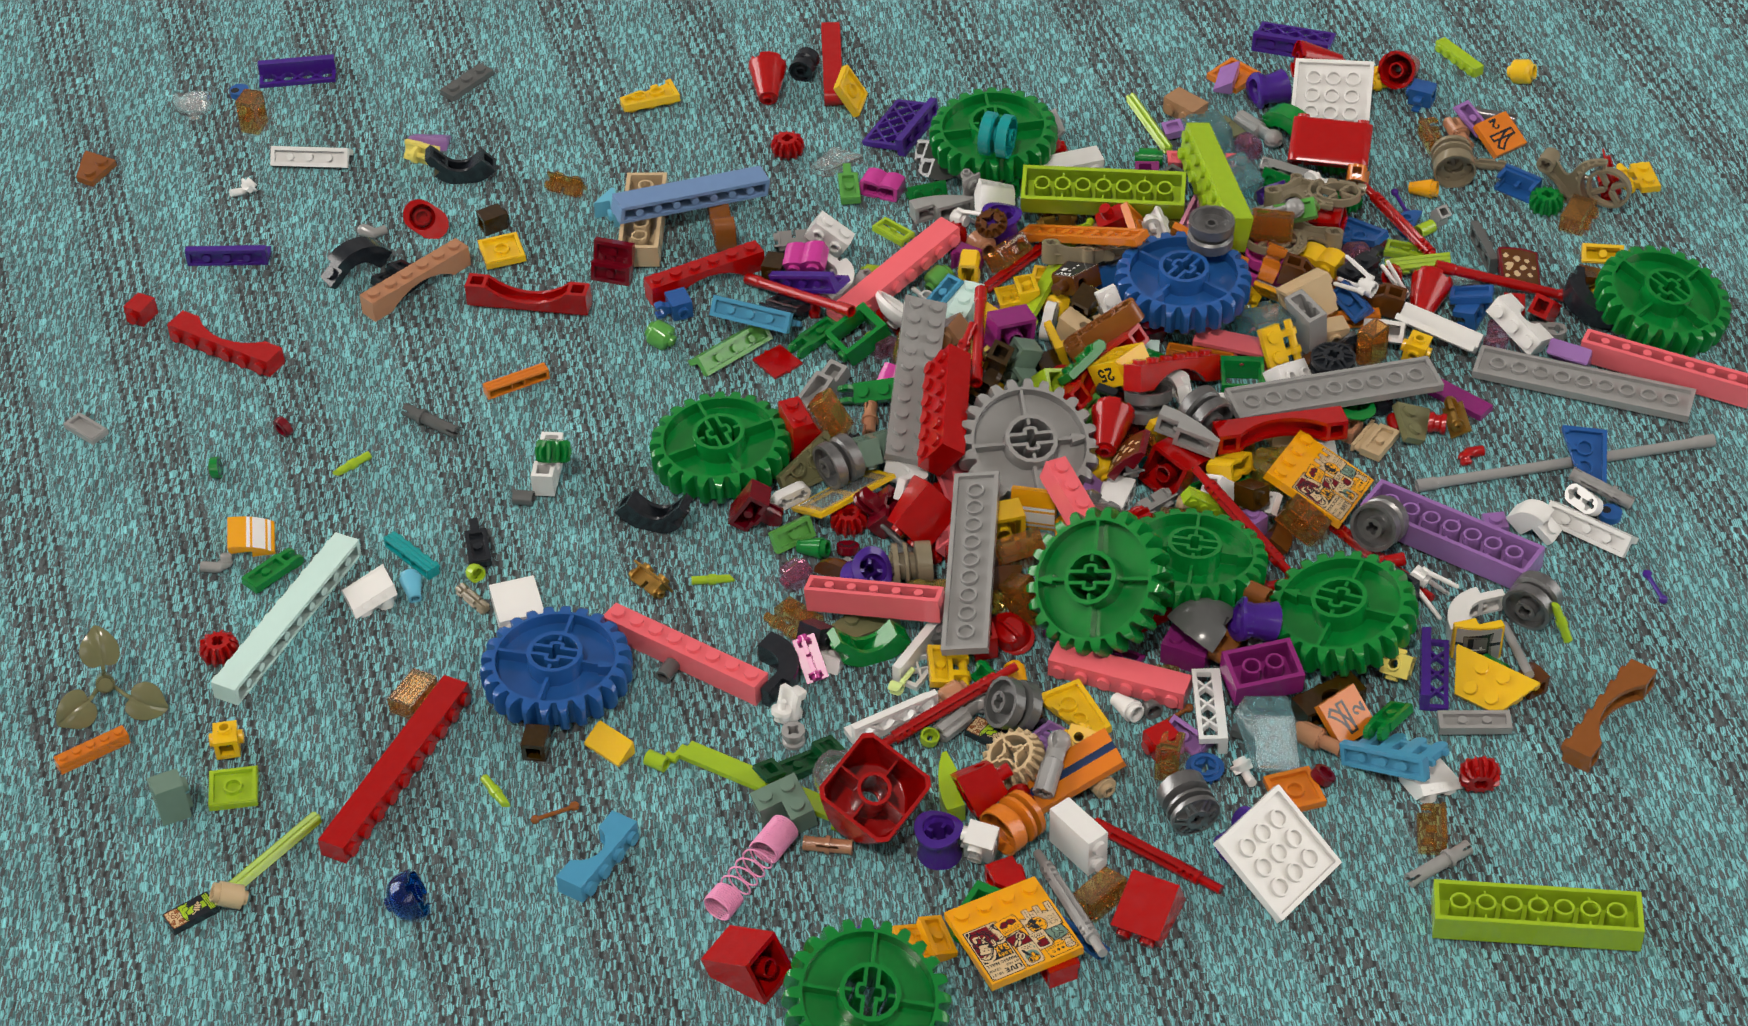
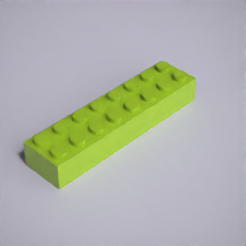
M1186 123L1185 131H1182L1181 134L1182 143L1181 147L1178 148L1177 155L1183 164V170L1187 173L1188 181L1193 187L1194 195L1198 198L1199 206L1216 205L1229 210L1235 217L1234 239L1231 250L1245 252L1254 220L1252 213L1210 123Z
M1023 165L1020 197L1022 212L1095 215L1099 212V207L1104 203H1108L1112 207L1127 201L1143 217L1146 214H1151L1157 205L1161 207L1164 216H1167L1168 219H1182L1185 209L1186 172Z
M1434 879L1431 895L1432 938L1641 952L1645 934L1642 892Z

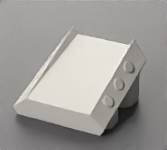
M979 178L974 191L975 211L981 212L984 205L992 202L1015 206L1014 186Z
M383 564L341 590L355 619L370 616L378 608L381 610L390 609L395 604L394 600L397 599L395 585Z
M1441 758L1436 761L1434 767L1429 766L1430 779L1426 782L1399 777L1400 783L1413 798L1424 804L1435 802L1437 795H1451L1456 793L1457 790L1463 789L1459 778Z

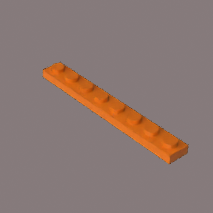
M1028 224L1017 233L1019 241H1028L1029 243L1042 242L1044 239L1052 238L1058 239L1060 244L1114 245L1116 247L1131 246L1132 248L1141 246L1143 241L1150 236L1148 230L1142 228Z

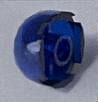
M407 869L395 875L388 883L384 904L389 912H393L398 918L413 921L428 916L431 910L430 902L424 906L423 895L427 894L421 878L415 871L410 872L411 869Z

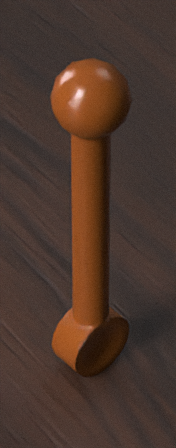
M1188 703L1184 709L1178 711L1175 715L1179 717L1186 712L1191 713L1194 710V706Z
M573 801L567 807L540 816L533 815L530 820L533 824H538L540 820L570 810L576 811L579 809V803Z

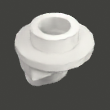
M249 177L246 180L242 178V184L240 185L242 188L230 189L229 193L231 197L242 196L247 193L251 194L258 191L255 188L257 184Z
M1244 755L1232 761L1234 766L1230 767V770L1235 776L1241 774L1247 785L1254 787L1257 781L1250 772V769L1254 768L1252 758L1247 759Z

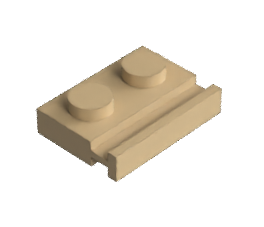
M1371 420L1351 443L1350 451H1359L1360 455L1379 462L1397 441L1400 431L1382 423L1378 425L1374 423L1375 420Z

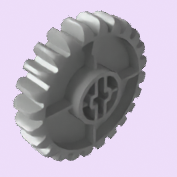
M1025 378L1021 387H1018L1013 379L1007 380L1004 390L998 385H993L990 387L988 395H978L974 406L967 408V420L962 421V426L966 429V435H964L966 441L965 455L960 458L959 467L961 470L969 471L968 473L999 471V501L1011 499V488L1013 485L1046 489L1039 478L1046 461L1066 456L1082 485L1084 483L1090 484L1093 479L1092 472L1096 470L1099 463L1095 452L1099 447L1096 445V439H1093L1096 426L1091 423L1086 424L1090 416L1087 410H1076L1079 402L1076 397H1071L1068 400L1063 398L1065 389L1058 387L1054 392L1049 391V383L1043 380L1038 388L1033 386V381L1030 378Z

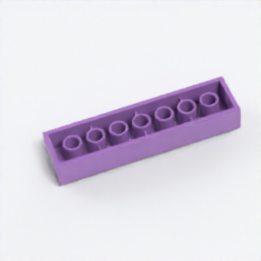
M1381 479L1360 504L1361 506L1371 498L1379 495H1387L1399 500L1406 508L1409 516V528L1406 535L1399 542L1507 588H1511L1523 572L1529 570L1539 571L1542 568L1545 546Z

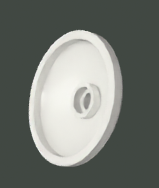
M878 290L875 294L880 311L888 319L887 324L896 330L898 327L901 328L904 303Z

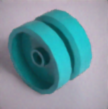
M986 111L981 120L978 133V153L991 156L995 152L996 157L1009 159L1017 136V117L1004 114L1000 118L999 113Z

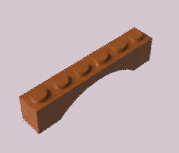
M1630 659L1626 666L1622 665L1616 679H1611L1605 693L1599 694L1593 709L1589 708L1586 711L1582 723H1577L1573 729L1572 736L1570 738L1566 737L1561 745V751H1563L1561 761L1588 773L1600 756L1602 741L1599 728L1603 721L1618 708L1632 702L1644 700L1654 687L1657 670L1634 659Z

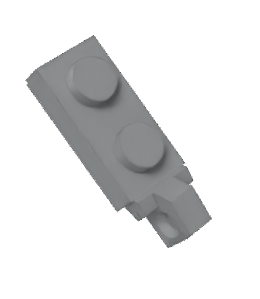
M1265 156L1262 157L1259 165L1263 170L1264 167H1268L1287 175L1299 173L1302 174L1303 178L1304 174L1309 171V169Z

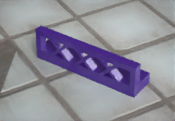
M334 54L258 61L260 88L336 82ZM324 74H332L330 77H322ZM309 75L312 76V77L307 78V79H304V78H303L304 76H309ZM286 77H292L291 80H284ZM264 79H274L271 82H264Z
M266 245L186 246L184 252L187 266L268 265L272 248Z
M772 271L768 275L771 281L816 294H837L851 281L849 275H835L834 272Z
M1422 626L1420 638L1419 710H1448L1449 640L1431 639L1432 627ZM1431 646L1444 647V651L1435 654L1431 650ZM1437 661L1443 668L1435 671L1431 664ZM1436 678L1443 683L1437 689L1431 685V681ZM1438 696L1443 701V704H1430V699Z

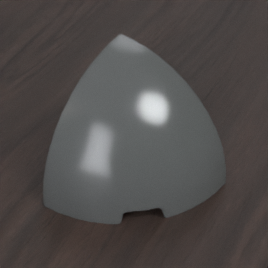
M918 139L915 148V161L919 163V173L934 180L953 178L954 176L948 173V169L941 168L938 160L933 157L930 141Z
M1201 598L1197 601L1189 600L1180 604L1169 613L1167 618L1200 645L1213 653L1227 631L1225 625L1233 616V607L1221 600Z

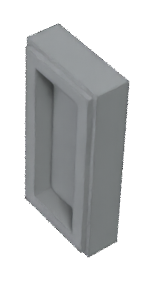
M80 412L63 423L66 430L92 445L109 434L106 427Z

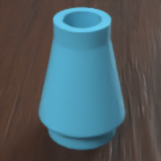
M415 569L404 570L400 574L399 583L410 603L420 602L422 600L421 575Z

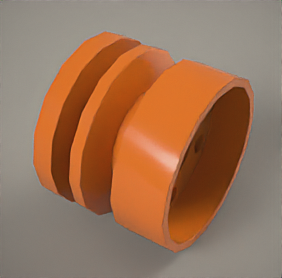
M1017 789L1008 793L1006 797L1000 799L999 803L989 807L980 816V822L1000 827V842L997 850L1006 856L1016 854L1026 846L1027 842L1033 841L1037 836L1044 833L1046 829V820L1039 805L1030 795Z

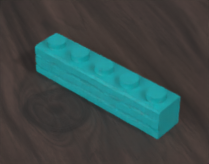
M393 531L383 537L387 549L417 570L426 579L431 580L440 574L438 562L433 561L420 548L413 546L401 534Z

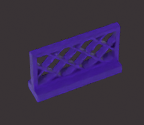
M1262 21L1258 30L1253 33L1251 51L1294 58L1295 56L1291 55L1296 41L1304 40L1330 50L1336 38V33Z
M930 97L926 102L897 99L862 140V144L868 147L897 150L899 156L906 157L918 139L929 129L932 118L937 115V110L939 109L937 98Z

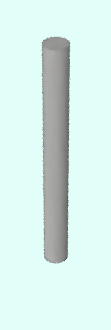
M1504 621V637L1524 675L1533 678L1534 672L1508 622Z

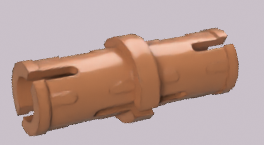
M869 400L868 403L865 402L864 414L861 419L863 424L862 435L876 432V426L879 423V417L877 416L878 404L873 400Z
M804 835L803 851L824 852L825 855H830V853L853 854L854 841L852 839L832 838V835H826V837Z

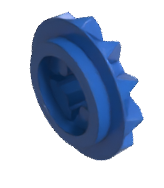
M1211 753L1194 754L1187 760L1185 765L1186 769L1200 772L1205 781L1210 785L1214 780L1220 781L1221 776L1224 775L1223 761ZM1207 764L1208 770L1205 773L1201 772Z

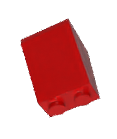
M799 396L778 401L779 417L784 420L786 431L789 432L791 437L792 451L789 456L792 461L823 432L822 427Z
M1167 437L1153 445L1142 468L1145 471L1140 472L1138 479L1155 492L1161 488H1169L1172 495L1178 493V496H1181V493L1191 483L1199 481L1192 473V469L1198 465L1207 474L1206 465L1211 458L1172 444L1174 438Z
M914 475L887 520L893 525L891 529L900 537L904 535L908 538L906 543L912 548L915 541L930 540L932 546L951 523L952 502L930 482Z
M1132 869L1110 924L1113 931L1116 932L1115 935L1124 940H1129L1130 937L1137 939L1139 944L1146 948L1153 949L1154 946L1161 948L1186 901L1180 885Z
M729 925L700 959L709 977L764 1005L768 1003L781 987L786 972L792 969L791 962L774 931Z

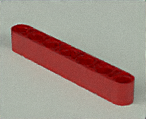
M821 22L824 106L844 105L833 89L842 68L840 22Z

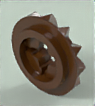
M989 207L988 210L981 211L980 215L976 217L975 227L982 237L995 238L1006 230L1008 220L1004 212L998 208L991 209ZM994 217L995 224L991 223L990 226H988V223L986 221H990Z

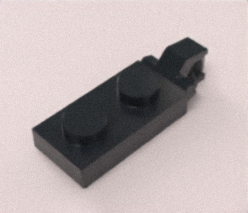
M1376 245L1372 247L1370 252L1366 250L1353 259L1368 273H1371L1379 267L1381 259L1384 258L1385 248ZM1347 262L1336 271L1338 277L1354 283L1365 277L1350 262Z
M470 518V530L464 531L469 565L475 563L482 567L492 566L486 528L479 529L478 518Z

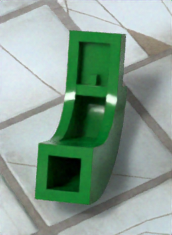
M1280 103L1262 115L1263 119L1260 121L1264 122L1268 128L1272 126L1280 127L1291 136L1293 118L1298 116V113L1305 112L1294 105Z
M890 619L877 631L864 637H852L835 627H832L827 632L831 641L830 646L839 653L842 662L854 667H866L891 660L911 644L905 628Z

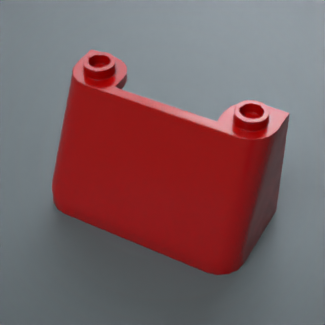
M1298 113V116L1293 118L1287 163L1298 166V164L1303 162V166L1316 165L1347 170L1349 164H1362L1367 166L1368 169L1373 125L1368 120L1351 122L1310 117V114Z

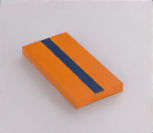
M1104 727L1066 751L1063 761L1064 766L1054 797L1042 799L1034 795L1032 790L1035 781L1033 780L1028 782V787L1031 791L1030 794L1034 796L1036 803L1043 814L1050 811V808L1066 798L1076 796L1127 765Z

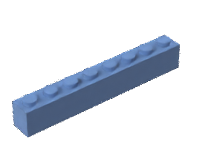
M755 166L613 193L611 211L620 224L768 196L770 179L761 166Z

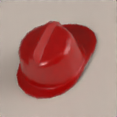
M415 199L410 201L403 210L405 224L424 238L439 239L447 233L449 220L446 214L431 203L422 199Z
M1003 612L991 619L998 636V647L1012 655H1022L1031 649L1034 644L1035 634L1032 627L1026 621L1012 612Z

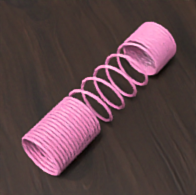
M782 815L773 816L751 842L749 849L743 852L742 858L737 859L735 866L728 870V875L723 876L720 883H717L704 899V905L712 916L724 921L729 920L744 902L742 894H751L749 885L757 886L758 880L756 877H765V870L763 868L771 869L773 867L772 864L776 863L798 837V830L790 819ZM750 851L753 859L744 858L745 853ZM752 851L759 859L770 863V867L760 864L753 856ZM744 859L757 864L763 871V875L760 876L752 872ZM743 860L746 868L737 866V863ZM735 868L739 877L730 875L731 870ZM737 868L750 873L755 878L756 884L747 882L740 875ZM728 877L731 885L723 883L724 878ZM730 877L742 881L749 889V892L744 893L733 884Z

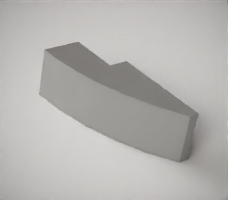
M935 195L909 200V215L915 224L933 219L936 221L940 217L949 221L951 212L957 209V207L974 211V197L966 195Z
M830 359L821 372L816 370L798 395L811 413L823 406L836 394L839 385H844L851 377L848 366Z
M1163 405L1158 414L1154 428L1155 432L1174 438L1172 442L1174 445L1212 459L1215 458L1220 439L1209 429L1190 416L1167 405Z

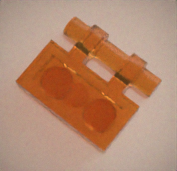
M788 596L774 608V615L766 612L763 616V620L768 622L770 627L773 629L778 628L789 639H796L799 621L815 618L824 622L822 615L815 611H807L806 605L791 596Z

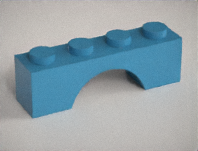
M612 810L599 825L600 841L604 847L597 855L589 859L570 860L556 876L558 892L582 903L589 896H593L599 883L609 877L614 865L617 862L620 863L630 846H634L638 842L637 821Z

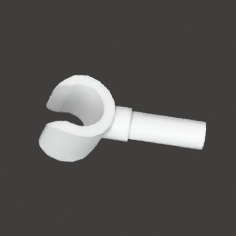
M915 286L911 288L920 298L926 299L932 293L930 290H923L921 292Z

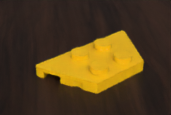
M1459 644L1456 646L1454 694L1484 710H1508L1510 706L1522 701L1525 695L1533 690H1538L1541 686L1540 682Z

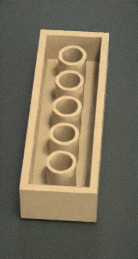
M667 172L627 173L625 191L668 183ZM666 216L620 224L618 240L635 243L634 267H660Z

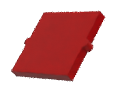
M781 344L770 350H765L763 354L753 358V362L774 379L786 373H791L792 370L803 365L802 361Z

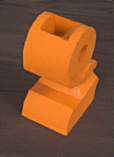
M1349 164L1346 181L1356 182L1357 185L1359 183H1368L1370 171H1367L1368 169L1365 165Z
M1269 242L1256 279L1266 281L1272 285L1281 266L1280 260L1285 258L1288 249Z

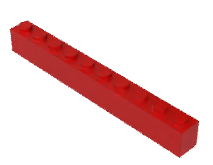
M443 675L319 837L318 843L321 855L347 864L352 856L357 855L362 842L371 836L374 826L377 822L383 820L390 805L396 803L399 793L403 788L408 787L411 777L415 772L420 771L423 761L434 752L435 745L446 736L448 728L458 720L462 709L470 704L472 695L470 694L468 682Z

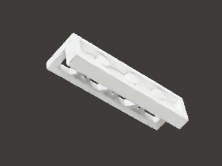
M271 146L270 166L349 168V155L353 156V150L349 148Z
M1405 302L1401 313H1397L1395 316L1397 321L1406 322L1407 326L1474 355H1476L1484 338V335L1408 302Z
M1550 500L1548 504L1554 509L1550 516L1563 531L1619 557L1625 558L1631 544H1637L1639 538L1560 502Z
M928 622L892 665L893 680L899 682L909 668L913 667L915 669L913 674L918 673L919 679L915 683L907 680L905 687L918 691L929 677L928 666L919 667L918 663L921 660L927 659V645H934L931 639L936 633V628L941 623Z
M1191 669L1199 744H1217L1218 754H1227L1228 731L1220 669ZM1197 677H1210V681L1204 684L1197 680ZM1205 692L1211 695V699L1208 702L1200 698ZM1209 710L1213 713V717L1208 719L1201 714ZM1210 727L1215 731L1216 735H1204L1203 732Z
M935 689L924 692L844 727V734L852 744L857 741L862 733L873 732L879 738L885 736L890 731L937 705L938 693Z

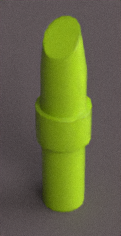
M366 451L356 458L346 461L345 464L333 471V475L340 476L356 469L359 465L372 458L370 452Z
M730 574L691 576V585H717L735 581Z
M1552 602L1551 607L1556 626L1561 633L1564 643H1569L1573 639L1568 628L1567 619L1560 605Z
M488 774L483 775L480 781L487 788L492 798H495L501 807H510V803L501 788L493 782Z

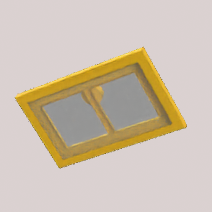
M875 469L865 471V475L854 481H848V484L837 490L828 487L791 507V510L822 519L853 502L854 494L866 486L873 491L895 479L896 476L893 473Z

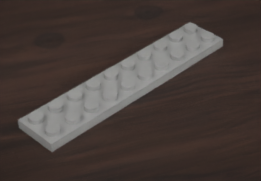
M911 295L905 296L883 458L885 460L918 466L917 451L920 441L918 436L921 429L920 417L922 415V385L925 378L924 367L942 349L947 303Z
M1481 345L1471 377L1688 423L1696 394V389L1487 345Z
M1422 356L1225 388L1224 396L1232 405L1235 418H1245L1334 406L1347 407L1443 391L1444 383L1429 357Z
M999 471L954 474L941 638L942 656L989 653L1000 492Z

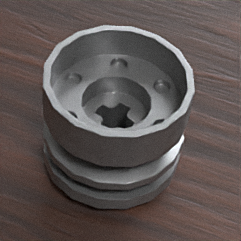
M1185 769L1168 776L1157 789L1156 798L1177 834L1187 836L1202 832L1215 823L1220 815L1219 804L1202 774L1196 770Z

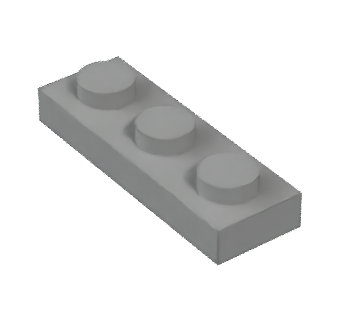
M1437 710L1436 718L1439 735L1512 734L1513 726L1510 710Z

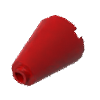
M1298 40L1292 50L1291 56L1295 57L1294 63H1290L1291 74L1294 78L1296 58L1346 59L1337 52L1304 40Z
M1390 51L1379 61L1378 73L1381 77L1380 80L1388 88H1405L1412 83L1420 69V60L1415 55L1404 51Z
M772 51L760 52L759 56L755 58L752 56L749 61V72L758 99L765 105H772L777 102L787 69L786 60H783L779 53Z
M1421 266L1417 271L1415 269L1411 276L1409 303L1435 313L1451 291L1453 286L1452 278L1450 276L1446 277L1442 269L1434 266Z
M1102 397L1092 406V424L1096 426L1093 439H1096V445L1099 447L1095 450L1096 454L1103 458L1114 456L1134 422V408L1130 403L1125 404L1121 402L1119 397Z

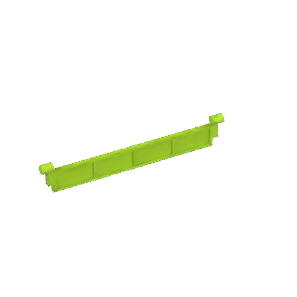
M1088 218L1085 223L1077 226H1093L1095 221L1093 218ZM1071 243L1062 244L1068 247H1076V245H1072ZM1048 264L1038 281L1040 295L1027 303L1035 317H1037L1051 292L1053 285L1052 273L1063 264Z
M691 741L688 746L682 744L675 753L667 751L665 754L671 758V763L676 764L681 759L753 790L768 785L752 769V765L694 741ZM802 786L814 809L815 815L829 821L822 805L820 794ZM831 825V830L838 832V831Z

